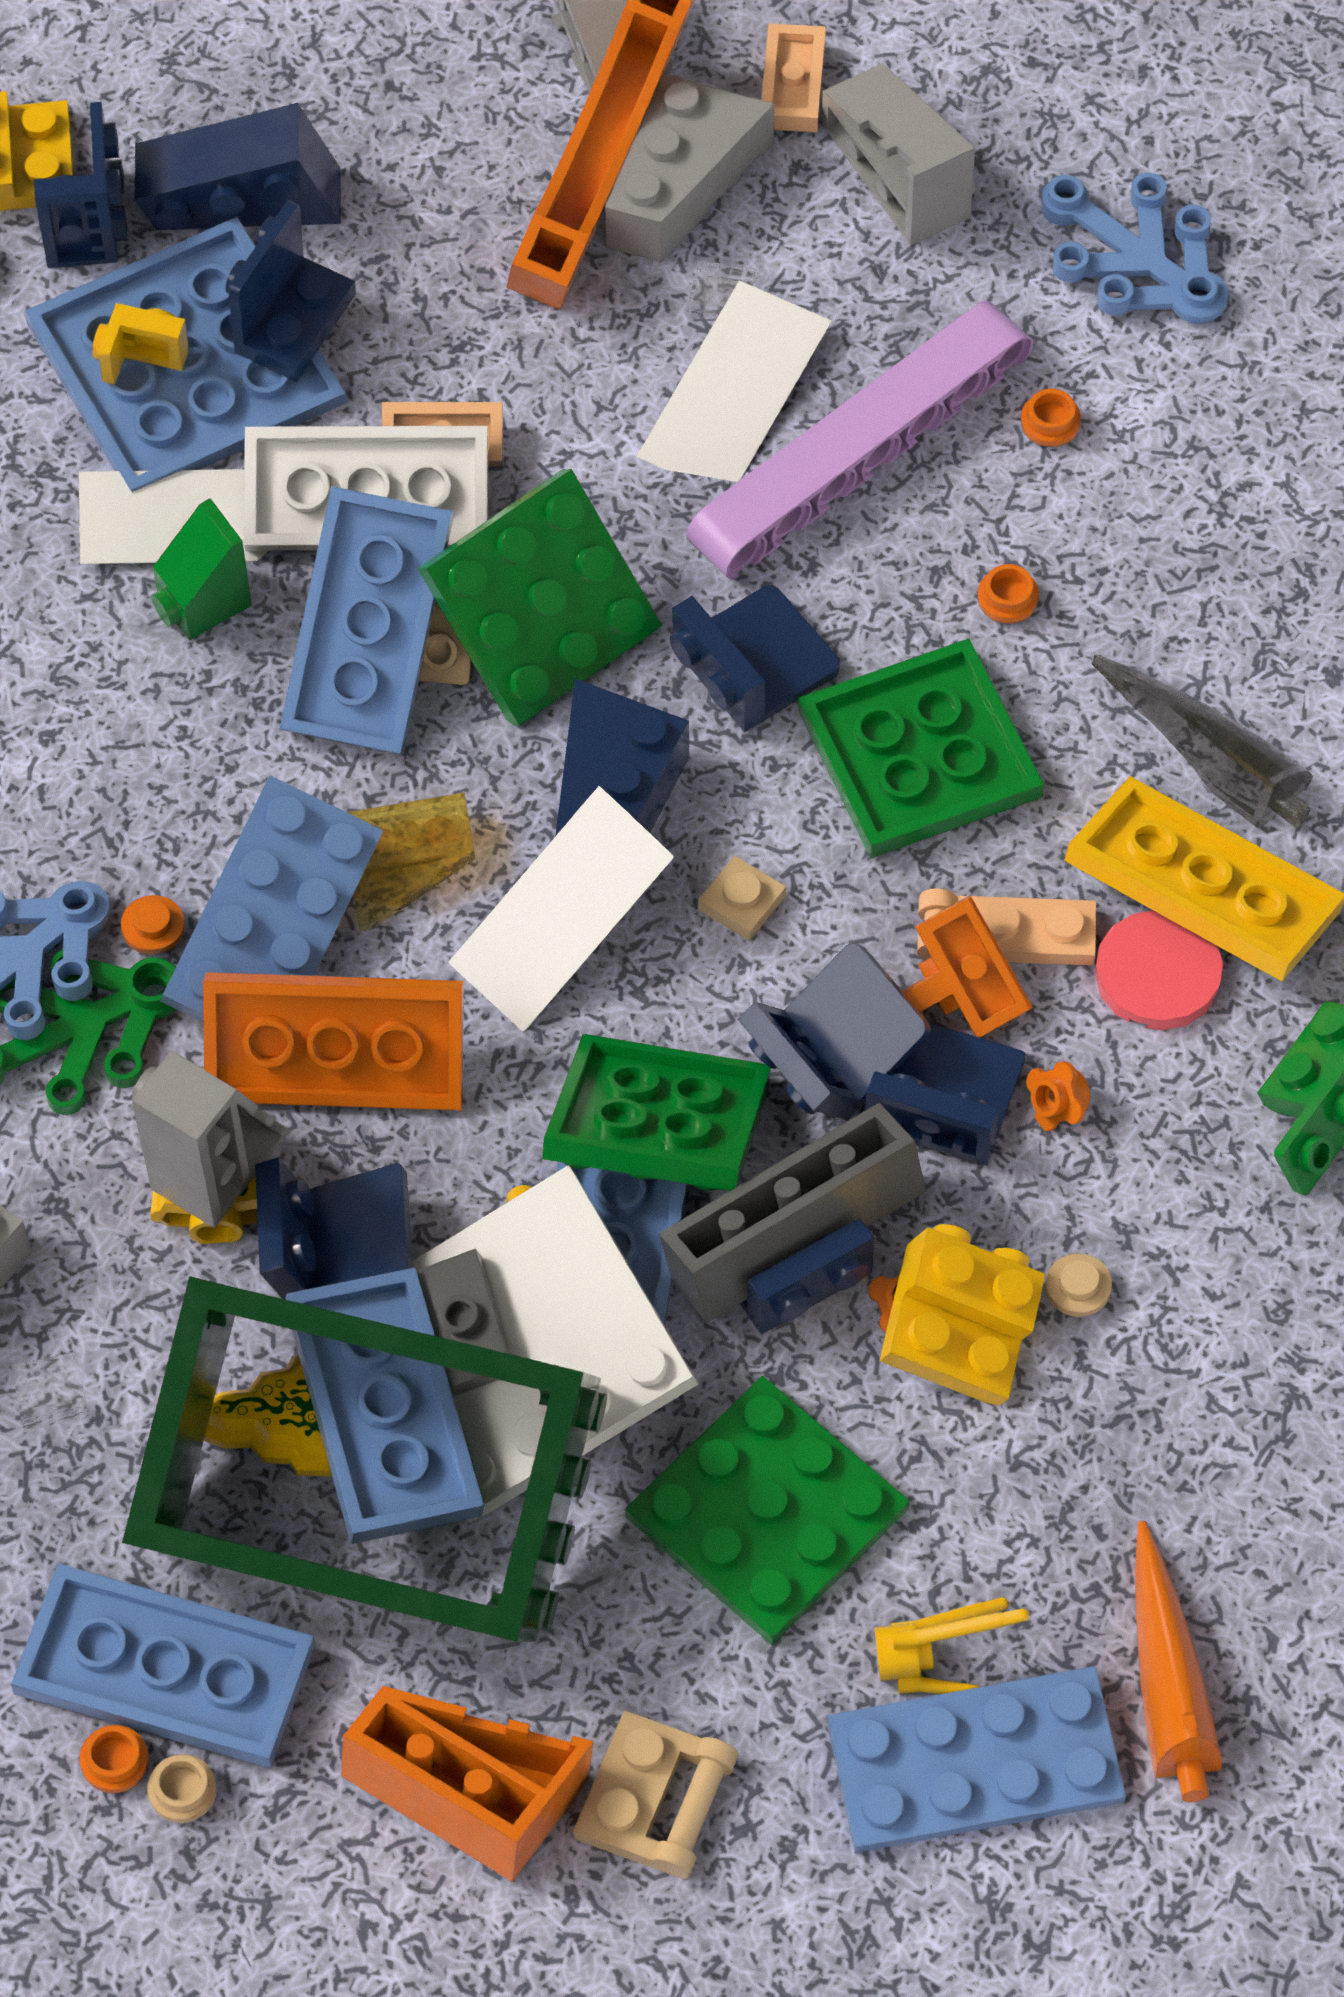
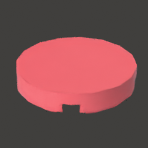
M1151 910L1132 914L1112 926L1099 945L1095 978L1101 998L1117 1016L1128 1022L1132 1019L1137 1023L1146 1024V1028L1166 1030L1186 1026L1208 1011L1219 992L1223 961L1217 945Z

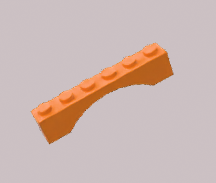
M627 0L576 126L512 262L506 288L561 310L695 0Z

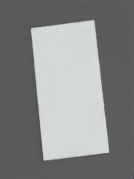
M739 280L636 457L665 470L734 482L741 480L832 321Z
M244 469L181 470L133 492L130 491L119 471L79 472L80 564L156 563L198 505L209 498L212 499L243 540L244 547ZM133 471V472L135 473L136 476H138V475L143 474V473H145V472H147V471ZM244 548L245 561H258L268 551H246Z
M598 786L448 963L524 1032L675 856L607 792Z

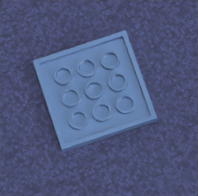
M237 217L25 310L26 322L113 470L120 472L131 492L181 470H200L244 450L245 427L297 426L346 403L345 391L319 350L297 382L235 353L232 326L229 325L231 312L229 293L226 292L225 286L233 266L239 260L246 261L255 248V245ZM116 303L145 310L158 308L170 312L175 317L185 319L189 353L182 371L124 358L115 385L102 382L99 360L94 359L92 356L93 342L98 326L101 323L108 325ZM133 471H147V472L136 476Z

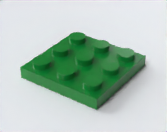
M572 469L560 470L417 568L505 718L512 726L522 725L572 690L575 679L586 680L663 626Z
M969 638L798 698V712L870 859L1043 797L1044 783Z
M582 1034L544 1135L542 1159L561 1162L577 1169L597 1168L626 1173L637 1179L649 1180L656 1178L691 1184L702 1190L713 1191L721 1189L731 1191L738 1187L769 1089L771 1068L764 1063Z
M762 1375L625 1508V1517L768 1643L773 1645L909 1510V1500Z

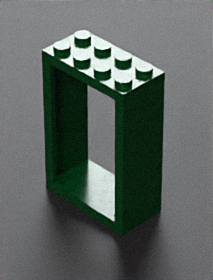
M189 1276L122 1543L515 1642H536L540 1630L550 1631L556 1614L559 1592L549 1589L555 1565H566L571 1552L575 1526L566 1524L572 1497L582 1499L586 1490L591 1469V1459L582 1457L588 1431L598 1433L601 1427L607 1404V1393L598 1391L601 1378L582 1371ZM235 1316L518 1384L540 1391L539 1404L547 1406L502 1593L492 1592L490 1601L487 1605L182 1529Z

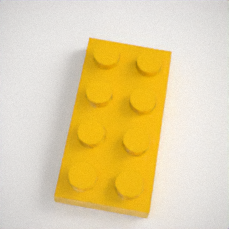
M1131 776L1127 778L1070 841L1064 859L1065 862L1281 982L1284 981L1338 916L1344 904L1343 892Z

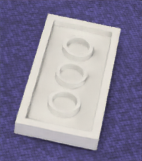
M245 427V550L317 551L331 486L453 511L454 518L448 548L488 520V427Z

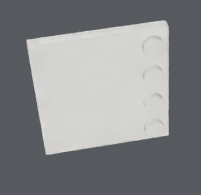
M569 1165L413 1260V1268H416L417 1271L476 1248L482 1256L511 1354L582 1371L601 1378L598 1391L607 1393L606 1409L598 1433L588 1431L583 1455L699 1384L579 1178ZM496 1380L456 1396L452 1393L484 1503L482 1516L492 1512L527 1490L547 1406L539 1404L540 1391L538 1389ZM480 1517L471 1518V1519H467V1520H468L469 1522H472V1521H474V1520H476V1519H478V1518H480Z

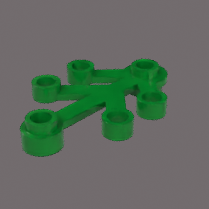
M63 950L57 952L52 957L50 962L51 972L54 965L63 959ZM150 957L138 961L131 969L88 958L93 986L114 992L96 1002L83 998L76 1001H68L58 996L56 991L42 988L41 1007L44 1016L57 1020L46 1024L41 1034L33 1039L20 1040L15 1038L0 1045V1085L5 1079L6 1072L71 1043L58 1075L54 1076L46 1086V1097L49 1107L58 1114L71 1115L78 1112L86 1101L83 1084L106 1027L128 1016L129 1018L119 1047L111 1050L106 1055L104 1069L107 1080L112 1085L118 1088H129L136 1085L144 1073L141 1057L156 1019L168 1017L177 1011V1009L160 1001L163 993L157 996H145L143 992L148 986L154 984L161 985L166 989L176 966L164 959ZM71 975L65 978L63 982L72 983L79 980L81 976ZM16 978L0 990V1013L4 1014V1009L8 1002L2 1000L1 996L6 990L15 988ZM122 1060H129L135 1064L134 1069L127 1074H118L112 1070L113 1066ZM63 1087H72L77 1090L76 1096L69 1101H59L54 1097L55 1093Z

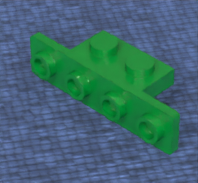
M1325 1001L1257 1092L1265 1107L1276 1113L1297 1118L1275 1148L1274 1157L1292 1190L1302 1195L1310 1193L1344 1146V1005Z

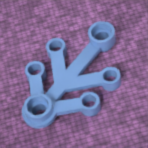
M1142 173L1132 181L1130 201L1137 210L1139 237L1090 202L1088 190L1078 178L1071 175H1060L1044 187L1041 210L1048 221L1059 226H1070L1078 223L1116 251L1111 253H1088L1087 249L1080 243L1065 242L1055 249L1053 255V273L1063 282L1074 283L1082 280L1084 277H1104L1099 282L1097 292V305L1104 313L1116 316L1122 315L1128 310L1172 309L1180 318L1187 322L1203 324L1218 318L1225 311L1228 303V288L1225 282L1219 276L1208 271L1206 240L1210 234L1211 215L1204 207L1187 205L1182 207L1176 215L1174 232L1176 238L1184 246V270L1165 257L1161 208L1165 204L1167 185L1165 180L1158 174ZM1143 190H1152L1157 194L1153 196H1146L1141 194L1140 192ZM1067 193L1073 195V197L1062 198L1057 194ZM1195 222L1200 224L1201 227L1189 228L1184 224ZM1066 259H1074L1078 261L1079 264L1066 265L1062 261ZM1125 276H1150L1161 285L1133 287L1132 282ZM1200 290L1208 294L1204 296H1196L1192 294L1190 291ZM1119 292L1124 296L1121 298H1111L1107 293Z
M87 881L71 882L58 888L50 898L6 900L4 894L0 891V928L5 924H39L27 935L0 936V990L16 978L14 999L8 1002L4 1009V1018L8 1031L14 1038L20 1040L33 1039L41 1034L45 1028L46 1021L41 1007L44 954L62 939L63 959L54 965L51 972L56 993L62 999L68 1001L80 1000L90 993L93 987V980L88 966L89 942L103 931L110 916L109 899L106 892L100 886ZM76 904H86L80 909H69ZM68 976H81V978L75 982H63L65 978H67ZM23 1014L34 1015L30 1020L25 1022L15 1021L19 1016Z

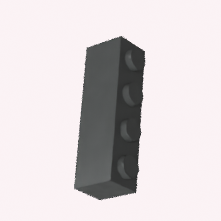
M878 1103L659 1233L673 1284L706 1323L710 1322L747 1299V1280L858 1218H861L865 1226L868 1227L925 1193L926 1187L915 1140Z

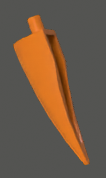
M1140 1521L1137 1526L1135 1565L1136 1626L1140 1683L1155 1778L1178 1776L1182 1800L1185 1802H1199L1209 1796L1205 1772L1220 1771L1222 1768L1221 1753L1202 1671L1181 1603L1146 1521Z

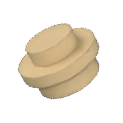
M1079 1253L1069 1254L1058 1259L1048 1271L1046 1278L1048 1299L1056 1309L1066 1315L1084 1317L1095 1314L1106 1305L1110 1298L1112 1289L1111 1275L1106 1266L1093 1256Z
M180 1754L164 1759L153 1769L148 1779L147 1793L152 1808L160 1817L175 1823H187L199 1819L209 1811L216 1798L217 1785L214 1773L207 1763L198 1757Z

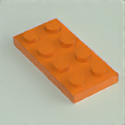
M206 972L203 980L204 1070L237 1089L255 1104L461 1110L463 1101L464 981Z

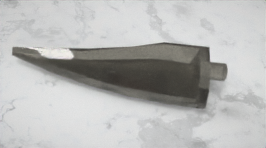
M1099 654L1094 655L1092 665L1138 712L1165 736L1192 766L1209 790L1258 829L1270 822L1277 814L1295 828L1306 820L1311 809L1298 799L1297 796L1308 787L1313 779V775L1307 769L1260 736L1194 697L1138 670Z

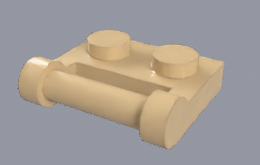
M624 1710L573 1830L574 1839L678 1878L688 1879L697 1859L692 1850L723 1775H730L739 1756L738 1751L730 1744L711 1737L700 1738ZM680 1759L698 1765L667 1841H656L648 1838Z

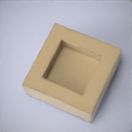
M734 855L698 899V910L750 941L786 897V886Z

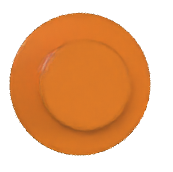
M1050 388L1038 391L1023 406L1021 428L1024 434L1036 444L1047 447L1064 445L1070 442L1080 429V410L1072 397L1062 390Z
M1003 564L993 568L981 580L978 587V604L980 609L987 617L1000 623L1011 624L1021 622L1030 617L1038 605L1039 589L1037 583L1027 570L1018 565Z
M149 895L133 901L125 909L121 918V930L125 942L132 949L143 954L154 955L169 951L178 944L184 934L185 922L180 907L173 900L164 896Z
M108 1725L94 1731L85 1740L80 1751L79 1761L83 1776L92 1787L106 1793H120L133 1788L142 1780L148 1769L149 1754L145 1741L135 1730L122 1725Z

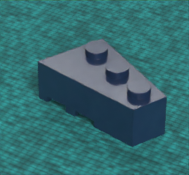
M575 679L556 835L598 786L651 833L690 757L689 720Z

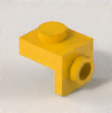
M116 303L108 325L101 323L98 326L93 342L92 356L94 359L99 360L102 382L115 385L124 358L182 371L189 353L185 319L175 317L170 312L162 309L151 308L145 310Z

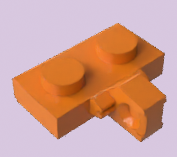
M967 896L914 926L931 957L917 964L924 978L902 991L920 1012L936 1003H939L945 1015L959 1008L973 1034L980 1038L1033 1008L972 896Z

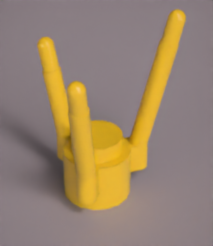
M999 1597L914 1621L896 1622L888 1626L874 1627L880 1682L897 1680L899 1695L919 1692L940 1695L978 1688V1685L921 1677V1670L934 1669L931 1642L1022 1623L1029 1619V1612L1022 1608L999 1612L1007 1609L1009 1605L1006 1598Z

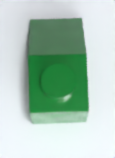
M209 498L198 505L153 566L157 592L151 595L153 605L162 621L168 627L177 623L189 640L252 606L243 540L212 499Z

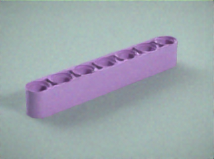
M989 301L980 302L708 503L691 521L686 533L687 540L727 578L737 579L740 576L736 573L739 569L749 562L753 565L757 564L785 543L781 539L794 528L801 531L830 509L826 505L839 494L845 498L874 476L871 470L883 461L890 464L918 443L915 439L918 435L928 428L934 431L962 410L959 406L970 396L978 398L1006 377L1002 372L1014 363L1019 366L1022 365L1032 350V338Z

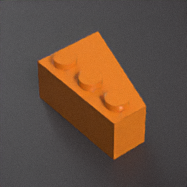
M382 1686L343 1735L341 1776L513 1882L588 1781L594 1741L577 1736H572L571 1742L531 1732L530 1724L512 1719H509L507 1725L466 1715V1707Z

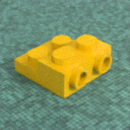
M1 91L0 211L36 207L34 179L55 178L62 175L74 176L68 101L9 105L7 91Z
M949 1224L937 1225L933 1229L927 1227L906 1245L879 1361L982 1402L1001 1405L1009 1399L1021 1341L1033 1332L1045 1273L1030 1268L1029 1257L1016 1249L997 1248L989 1252L970 1244V1233L961 1227Z

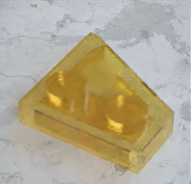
M464 792L347 812L384 830L353 894L360 932L370 930L476 859Z

